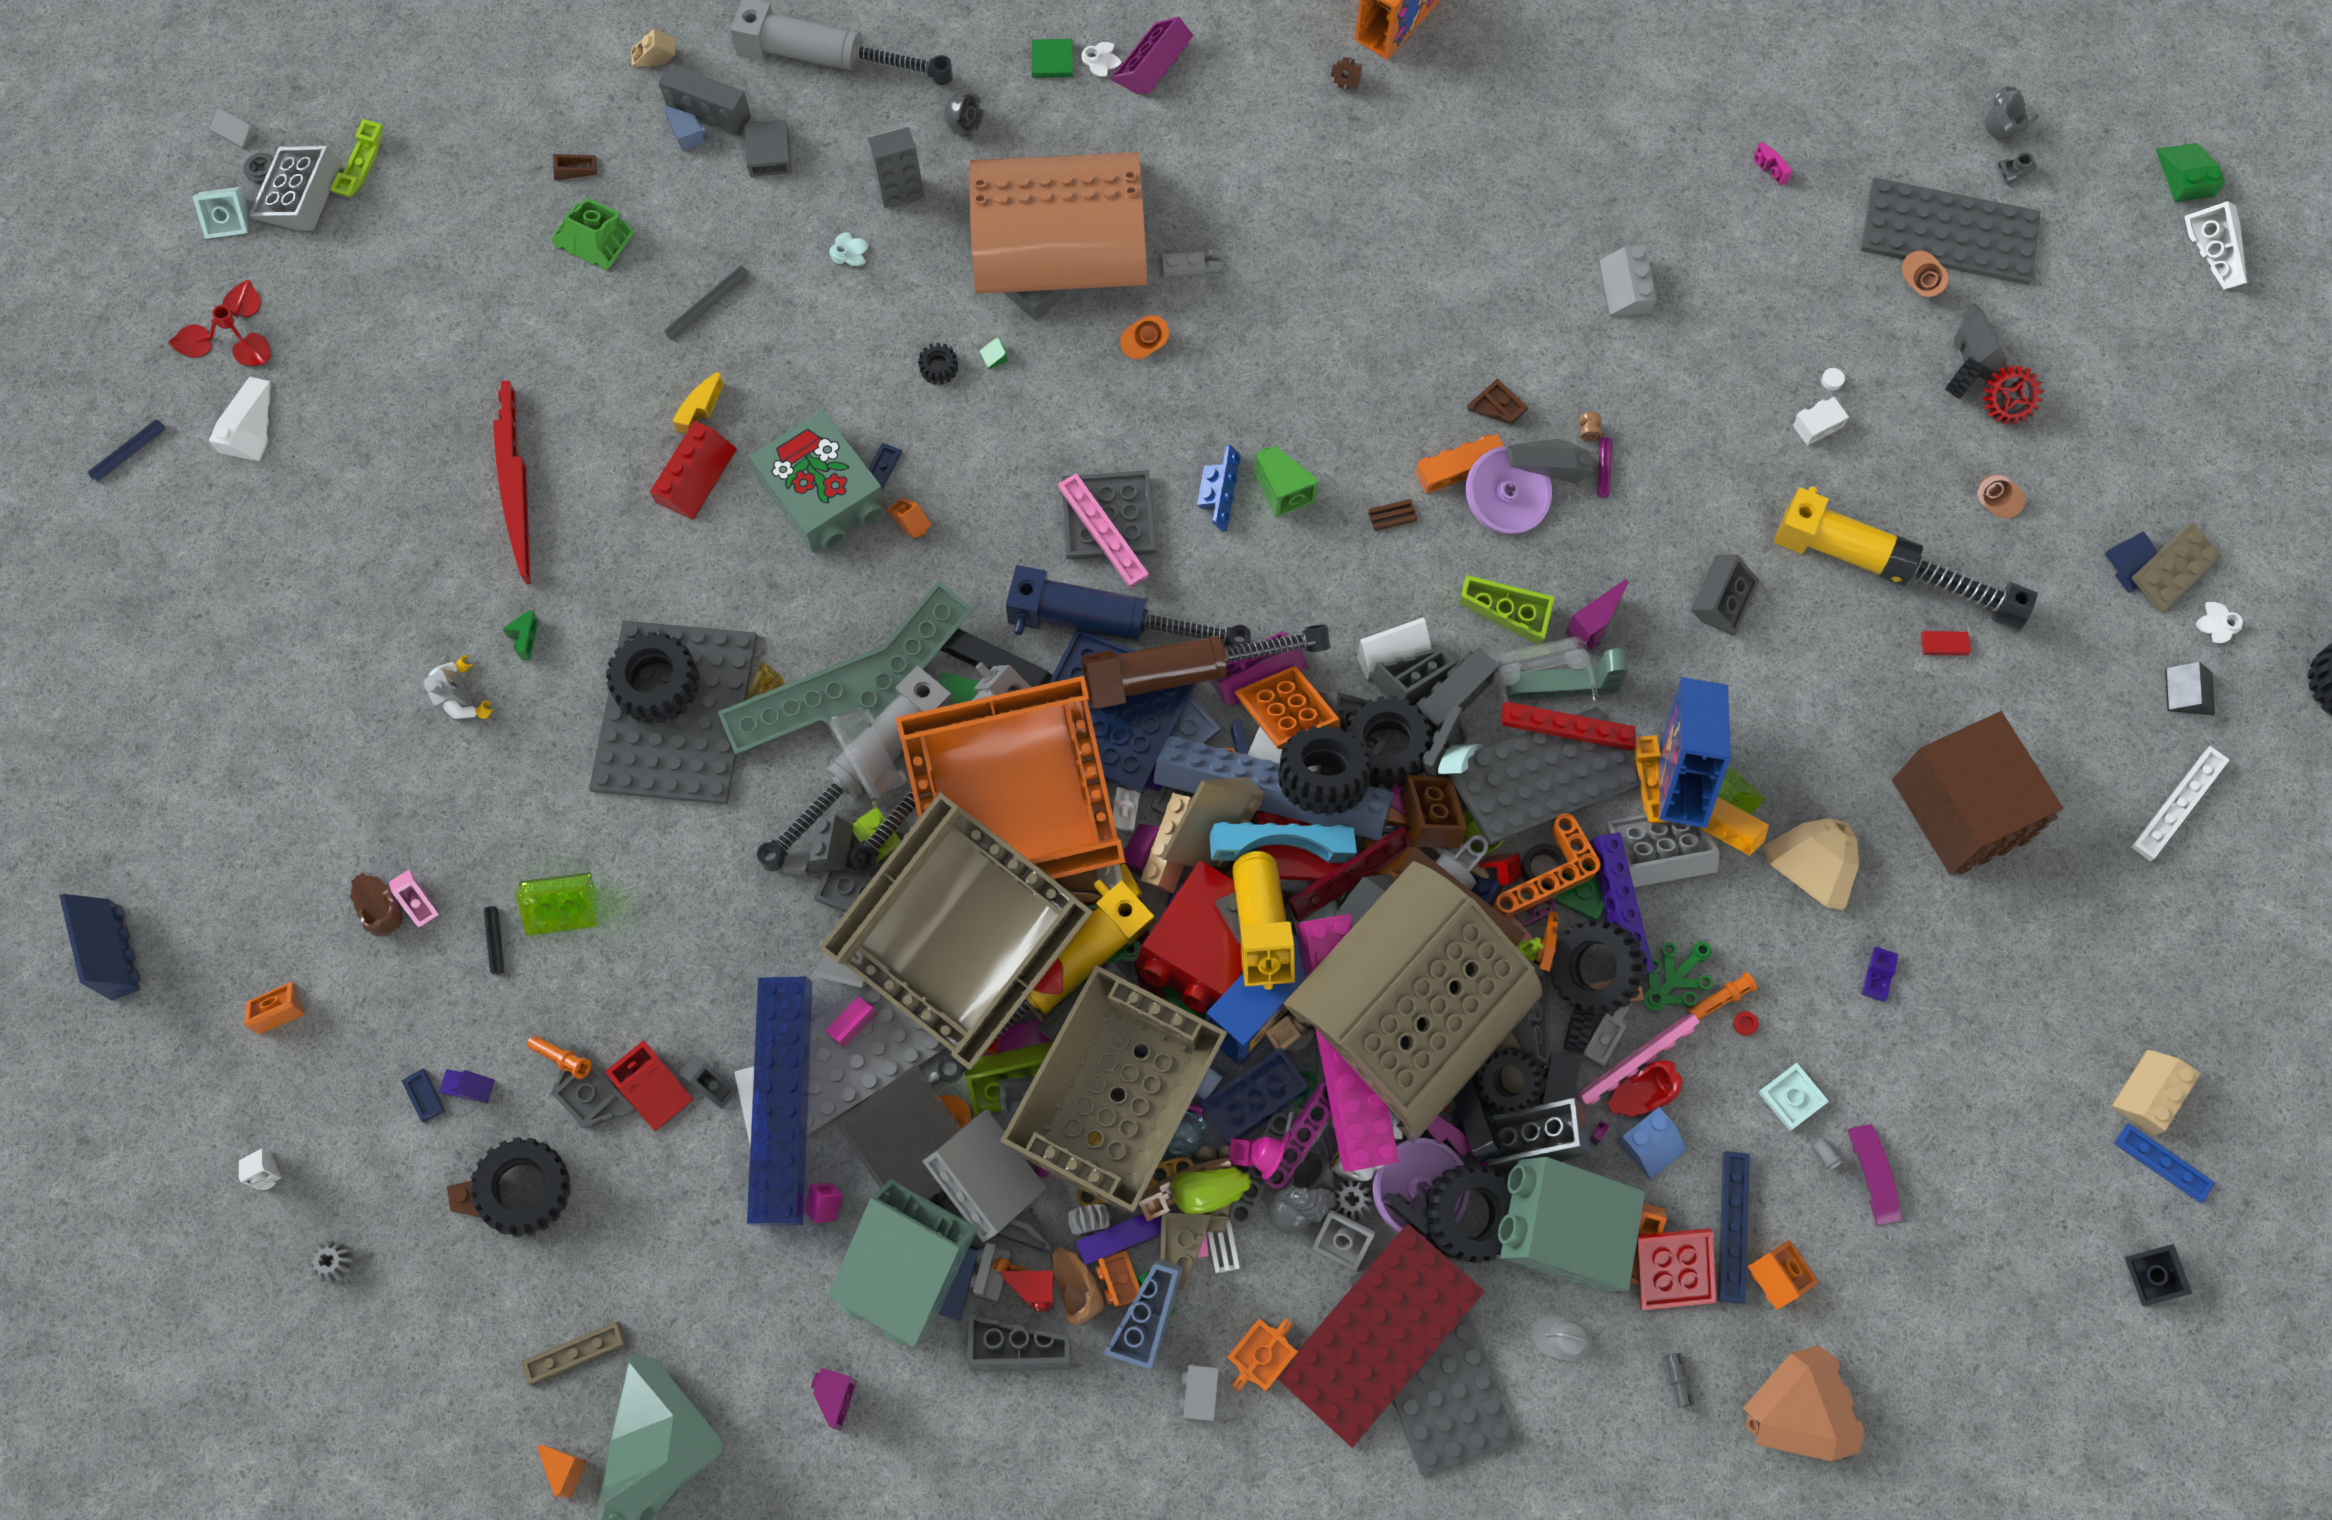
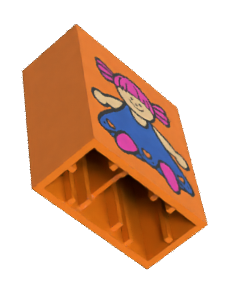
M1359 0L1354 40L1388 60L1440 0Z

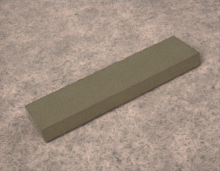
M616 1321L523 1360L521 1363L528 1385L532 1386L625 1347L627 1344L620 1323Z

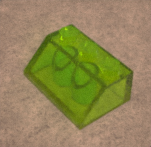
M591 872L520 881L515 895L526 936L597 926L596 896Z

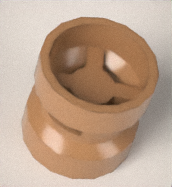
M1586 412L1580 415L1579 424L1582 426L1580 438L1583 441L1599 440L1602 437V429L1599 427L1601 415L1596 412Z

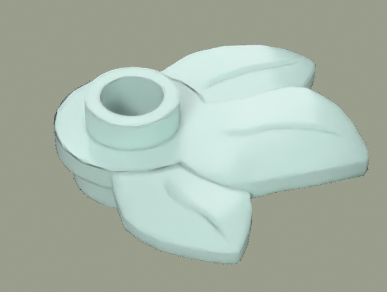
M845 232L836 237L835 244L830 247L829 254L835 263L843 264L846 262L851 266H861L866 263L862 254L868 250L869 243L861 238L853 239L851 233Z

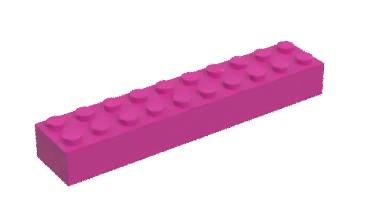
M1351 914L1303 921L1296 924L1306 978L1353 928ZM1316 1029L1343 1172L1399 1162L1389 1107Z

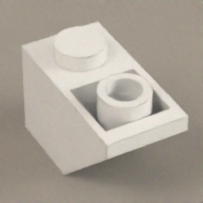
M263 1148L239 1160L240 1182L255 1189L267 1190L276 1184L275 1181L282 1178L271 1152Z

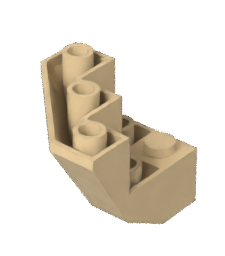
M1832 818L1805 822L1761 848L1767 862L1825 907L1839 910L1846 908L1859 867L1857 837L1848 822Z

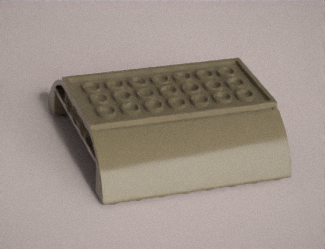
M1413 861L1283 1004L1299 1022L1312 1024L1401 1120L1396 1127L1411 1143H1414L1541 998L1542 986L1532 964L1473 898L1469 897L1436 871ZM1469 962L1474 966V972L1470 976L1465 971L1466 965ZM1453 980L1458 984V990L1455 994H1452L1449 990V985ZM1420 1017H1423L1426 1021L1425 1028L1422 1031H1419L1417 1028V1021ZM1406 1035L1409 1038V1046L1406 1049H1402L1400 1041Z

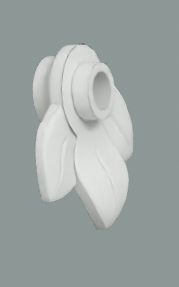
M1101 42L1096 46L1086 47L1082 52L1083 63L1088 65L1090 71L1098 77H1107L1108 70L1117 69L1122 64V61L1112 54L1114 49L1113 43Z
M2206 602L2205 609L2207 615L2195 623L2201 632L2212 634L2213 643H2225L2230 640L2232 634H2236L2242 629L2243 620L2239 614L2229 613L2223 604Z

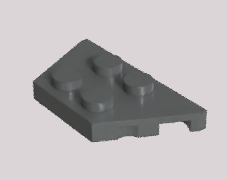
M575 1044L571 1045L569 1050L574 1051L580 1058H587ZM592 1062L590 1072L583 1079L575 1078L569 1071L560 1070V1077L555 1082L551 1092L585 1129L636 1111L630 1102Z

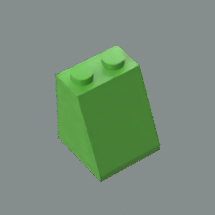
M1277 446L1263 448L1256 453L1254 475L1275 517L1316 502L1318 488L1316 477Z

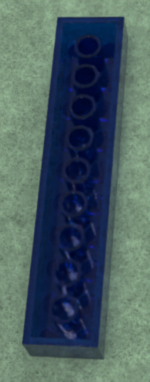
M806 976L758 978L747 1224L754 1227L803 1226L812 981Z

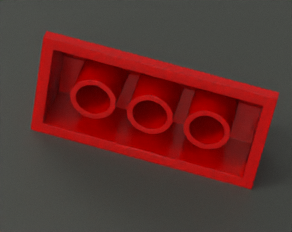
M694 421L650 490L655 503L694 520L737 451V448L714 429Z

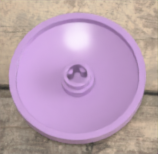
M1503 446L1488 451L1473 464L1466 481V497L1473 515L1483 526L1499 534L1515 535L1532 529L1545 517L1551 504L1552 485L1548 476L1510 467L1508 446Z
M1418 1138L1414 1143L1404 1140L1396 1144L1399 1162L1383 1165L1382 1168L1376 1169L1373 1179L1375 1205L1383 1220L1398 1233L1407 1223L1381 1200L1387 1193L1395 1195L1399 1193L1409 1201V1205L1417 1194H1425L1428 1188H1433L1432 1181L1436 1177H1442V1172L1464 1165L1459 1156L1444 1143L1439 1144L1436 1140L1428 1138ZM1470 1190L1464 1192L1456 1203L1454 1212L1456 1224L1465 1212ZM1421 1234L1425 1239H1428L1427 1234Z

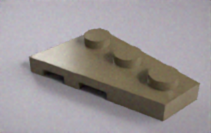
M1167 1212L1162 1215L1160 1259L1184 1266L1177 1290H1186L1212 1217L1211 1214Z

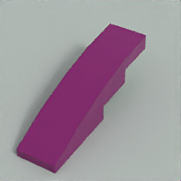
M1039 1020L1010 1026L1008 1030L1004 1031L997 1053L1053 1041L1037 1029L1041 1024ZM984 1053V1054L982 1055V1057L988 1056V1055H993V1054Z
M1438 1115L1426 1129L1439 1144L1446 1139L1460 1156L1469 1152L1481 1167H1488L1487 1161L1480 1163L1475 1158L1468 1138Z

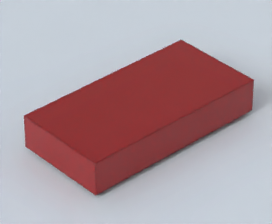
M1923 631L1921 633L1923 655L1968 656L1971 653L1968 632Z

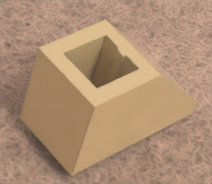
M653 29L637 45L632 47L630 52L632 66L665 65L675 56V38Z

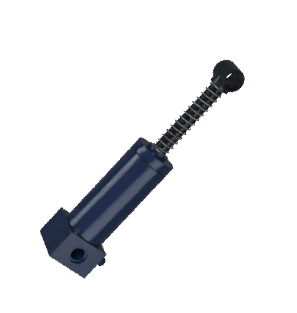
M1020 565L1015 567L1006 602L1008 623L1016 625L1014 630L1016 635H1022L1024 627L1039 629L1040 622L1135 641L1140 640L1142 632L1146 628H1149V630L1155 629V631L1160 630L1161 632L1165 631L1167 634L1170 632L1179 636L1195 637L1196 639L1218 635L1224 647L1230 646L1231 648L1235 645L1238 647L1240 644H1250L1251 632L1244 625H1235L1224 630L1221 627L1215 628V626L1209 627V625L1194 624L1191 621L1189 623L1186 620L1180 621V619L1174 620V618L1154 616L1151 613L1149 614V610H1147V599L1048 580L1047 571ZM1242 637L1245 640L1242 642H1238L1234 640V638Z

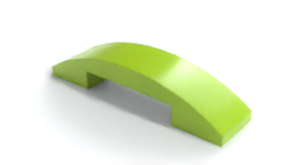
M362 119L355 134L357 139L355 148L343 173H337L330 188L331 192L351 197L358 191L375 161L382 137V124Z

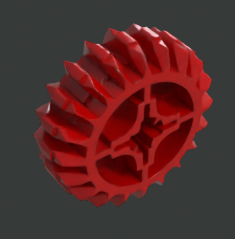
M2008 365L2007 372L2004 368H1999L2000 375L1992 373L1991 376L1994 380H1986L1985 382L1990 385L1989 389H1982V392L1988 394L1981 397L1982 401H1988L1983 406L1986 410L1990 409L1988 415L1990 417L1995 415L1994 420L1997 422L2002 420L2003 424H2008L2011 420V423L2014 425L2017 424L2018 418L2021 422H2025L2026 414L2029 417H2033L2034 414L2031 410H2039L2040 407L2035 404L2037 401H2043V398L2038 397V394L2044 393V389H2037L2042 384L2040 380L2035 381L2038 375L2036 373L2030 375L2031 369L2026 368L2023 370V367L2017 365L2015 370L2012 365ZM2019 377L2016 382L2014 381L2008 387L2001 385L2009 378ZM2025 382H2026V384H2027V386H2028V389H2029V396H2028V398H2026V397L2023 395V389H2024V387H2025V385H2024ZM2005 390L2016 393V396L2019 397L2020 400L2017 398H2011L2009 396V393L2005 392ZM1997 391L2002 395L2000 408L1996 401ZM2016 403L2024 405L2015 412H2007Z

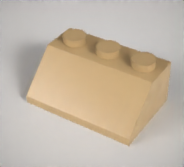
M2146 1050L2111 1107L2152 1136L2166 1131L2201 1073L2179 1058Z

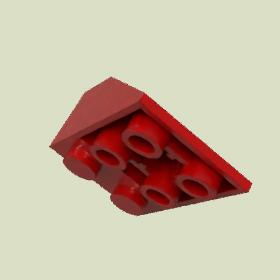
M644 1040L605 1071L654 1131H657L694 1100Z

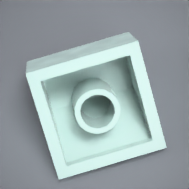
M242 186L199 192L193 196L205 239L248 233V210Z

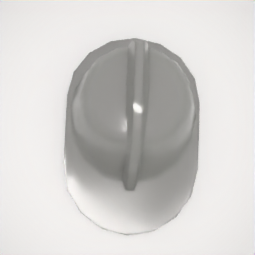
M1547 1316L1540 1319L1532 1331L1533 1342L1536 1348L1541 1353L1550 1357L1578 1362L1585 1359L1592 1349L1590 1331L1585 1325L1574 1320Z

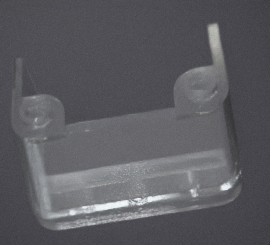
M1569 637L1504 652L1496 659V662L1499 664L1497 674L1503 702H1509L1506 687L1513 686L1519 682L1521 671H1534L1565 663L1575 671L1587 669L1594 701L1598 700L1597 687L1588 650L1584 640L1579 637Z
M861 707L828 719L827 723L831 735H835L867 792L872 808L877 807L879 809L907 794L905 783L908 780L902 769L897 771L871 724L874 722V719L869 710L864 711Z

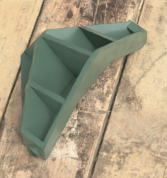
M630 1354L597 1494L598 1520H650L677 1495L679 1488L721 1456L722 1439L655 1358Z

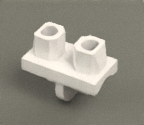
M1117 787L1113 810L1116 829L1134 832L1140 799L1139 792Z

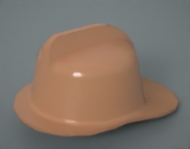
M1914 251L1903 260L1901 267L1902 275L1920 295L1925 297L1937 296L1947 287L1949 281L1948 273L1930 253Z
M1995 474L1981 478L1982 482L1977 490V498L1993 515L2008 519L2015 517L2023 510L2026 502L2025 495L2008 477Z

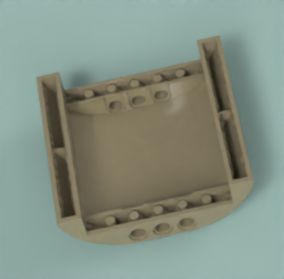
M940 792L819 946V949L836 963L847 966L951 1050V1056L971 1070L1093 911L1001 837Z

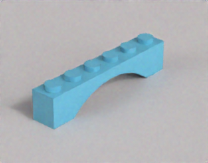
M1219 822L1214 823L1209 834L1212 860L1235 861L1243 854L1255 848L1279 844L1305 849L1319 856L1327 863H1345L1355 857L1357 853L1354 827H1345L1344 825L1327 827L1320 824L1300 826L1299 824L1276 825L1275 823H1267L1264 825H1254L1250 822L1242 824Z

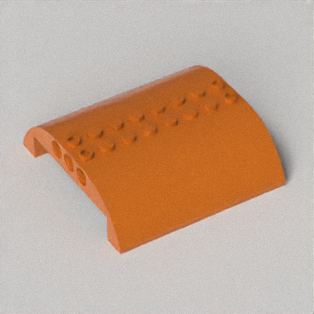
M1084 676L895 717L918 818L922 816L941 792L1053 879L1125 863L1121 840L1116 832L1087 699H1089Z

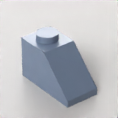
M669 106L664 107L668 122L682 151L705 143L703 134H706L702 122H697L694 114Z

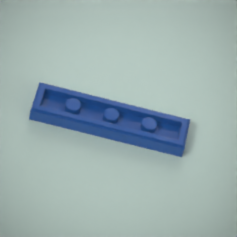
M2129 1123L2124 1126L2114 1142L2120 1149L2199 1203L2205 1201L2215 1184L2207 1176Z

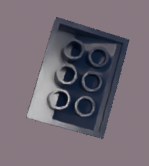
M71 894L59 895L80 983L110 1000L140 991L138 982L141 981L138 970L134 968L133 961L136 958L133 949L128 944L130 933L123 923L125 913L122 906L117 905L110 899Z

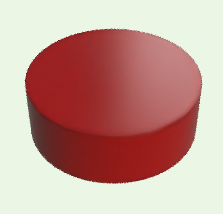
M1749 1011L1740 1012L1733 1020L1734 1030L1742 1036L1752 1035L1759 1026L1757 1017Z

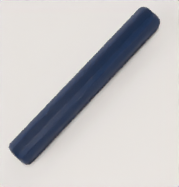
M154 420L90 469L88 475L94 481H99L164 431V425L159 420Z

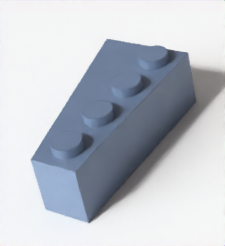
M1162 1259L1154 1263L1111 1342L1104 1351V1355L1150 1370L1157 1364L1184 1266Z

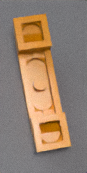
M1657 735L1636 737V747L1634 748L1635 766L1641 781L1639 790L1649 824L1669 822L1659 820V759L1661 753Z

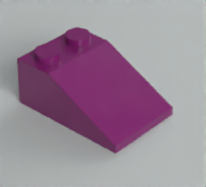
M1627 579L1572 616L1566 634L1582 653L1588 649L1592 651L1601 644L1600 640L1605 635V630L1629 583Z

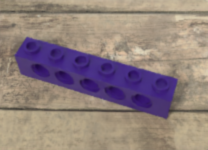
M1621 833L1598 836L1589 841L1600 861V868L1596 876L1607 922L1621 925V928L1629 930L1632 933V937L1639 940L1641 943L1639 949L1644 951L1646 958L1642 959L1643 965H1647V972H1643V975L1653 972L1654 967Z

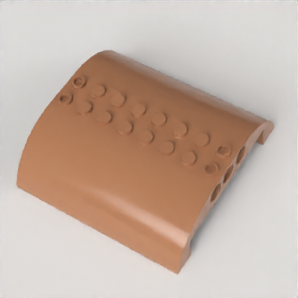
M1139 152L970 160V223L975 294L1147 285Z

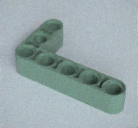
M1615 648L1605 651L1598 667L1509 673L1506 675L1508 699L1526 700L1617 693L1628 674L1625 650Z

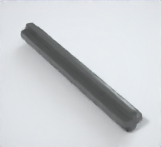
M743 266L736 268L664 330L666 336L671 340L677 337L748 276V271Z

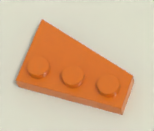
M1549 911L1543 937L1540 940L1543 948L1536 954V961L1539 962L1540 969L1550 971L1556 948V930L1559 913Z

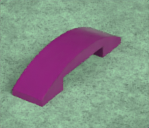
M1872 1124L1847 1129L1854 1153L1858 1154L1872 1199L1869 1203L1876 1226L1901 1221L1894 1178L1887 1156Z

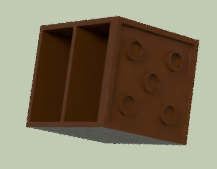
M2002 711L1921 747L1892 779V782L1949 875L1956 872L1962 875L1970 871L1972 866L1977 863L1981 866L1991 861L1992 857L1997 854L1999 856L2007 854L2016 845L2022 847L2032 841V838L2041 833V830L2047 828L2049 823L2058 818L2057 814L2063 809V806Z

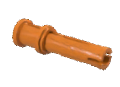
M1744 972L1741 975L1742 977L1733 982L1725 983L1723 989L1695 1006L1688 1008L1686 1012L1687 1014H1695L1697 1019L1700 1020L1731 1001H1739L1740 997L1746 993L1756 991L1757 985L1748 972Z
M533 1035L528 1040L527 1047L530 1050L557 1063L559 1069L571 1072L575 1078L583 1079L590 1072V1060L578 1057L574 1051L563 1050L538 1035Z

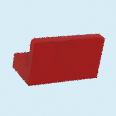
M1519 852L1492 855L1478 863L1479 868L1497 867L1499 885L1510 884L1522 876Z

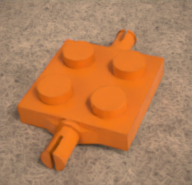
M1259 1318L1228 1355L1227 1359L1237 1367L1240 1373L1231 1384L1235 1388L1241 1381L1235 1389L1237 1392H1240L1247 1381L1255 1383L1266 1392L1298 1351L1284 1337L1293 1326V1323L1289 1322L1285 1329H1283L1289 1321L1287 1318L1284 1319L1277 1329L1269 1327Z

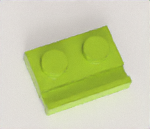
M875 807L852 824L854 825L852 833L859 843L863 840L868 841V837H871L872 833L876 832V828H879L880 824L884 823L885 818L879 809ZM893 833L891 838L889 837L886 840L887 842L883 844V847L878 849L879 855L877 856L876 863L889 856L901 843L896 833Z

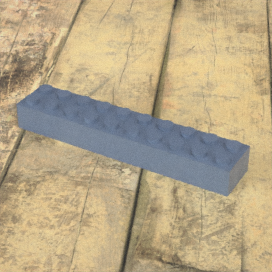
M1169 736L1156 761L1155 784L1195 794L1202 780L1248 777L1265 793L1261 801V807L1258 810L1327 827L1335 825L1354 827L1355 835L1378 841L1381 840L1394 795V792L1383 788L1368 786L1364 798L1354 808H1347V811L1341 814L1334 812V815L1326 816V813L1315 815L1312 811L1307 810L1305 812L1301 810L1299 805L1294 806L1289 801V797L1286 798L1278 782L1280 764L1271 760H1263L1251 757L1248 754H1239L1224 748H1216L1204 743H1196L1180 737Z

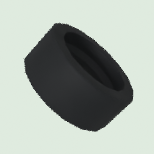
M1538 844L1530 848L1525 854L1521 865L1522 876L1526 882L1537 877L1532 873L1530 865L1534 857L1538 855L1550 856L1556 861L1558 867L1567 863V860L1562 851L1556 846ZM1541 883L1545 890H1551L1549 884Z

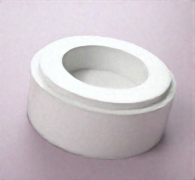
M1837 368L1827 369L1821 378L1822 385L1831 391L1840 389L1845 381L1843 372Z

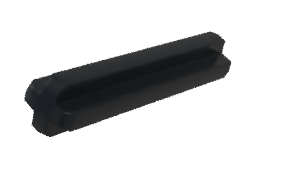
M496 906L485 907L484 918L489 968L493 975L504 973L499 914Z

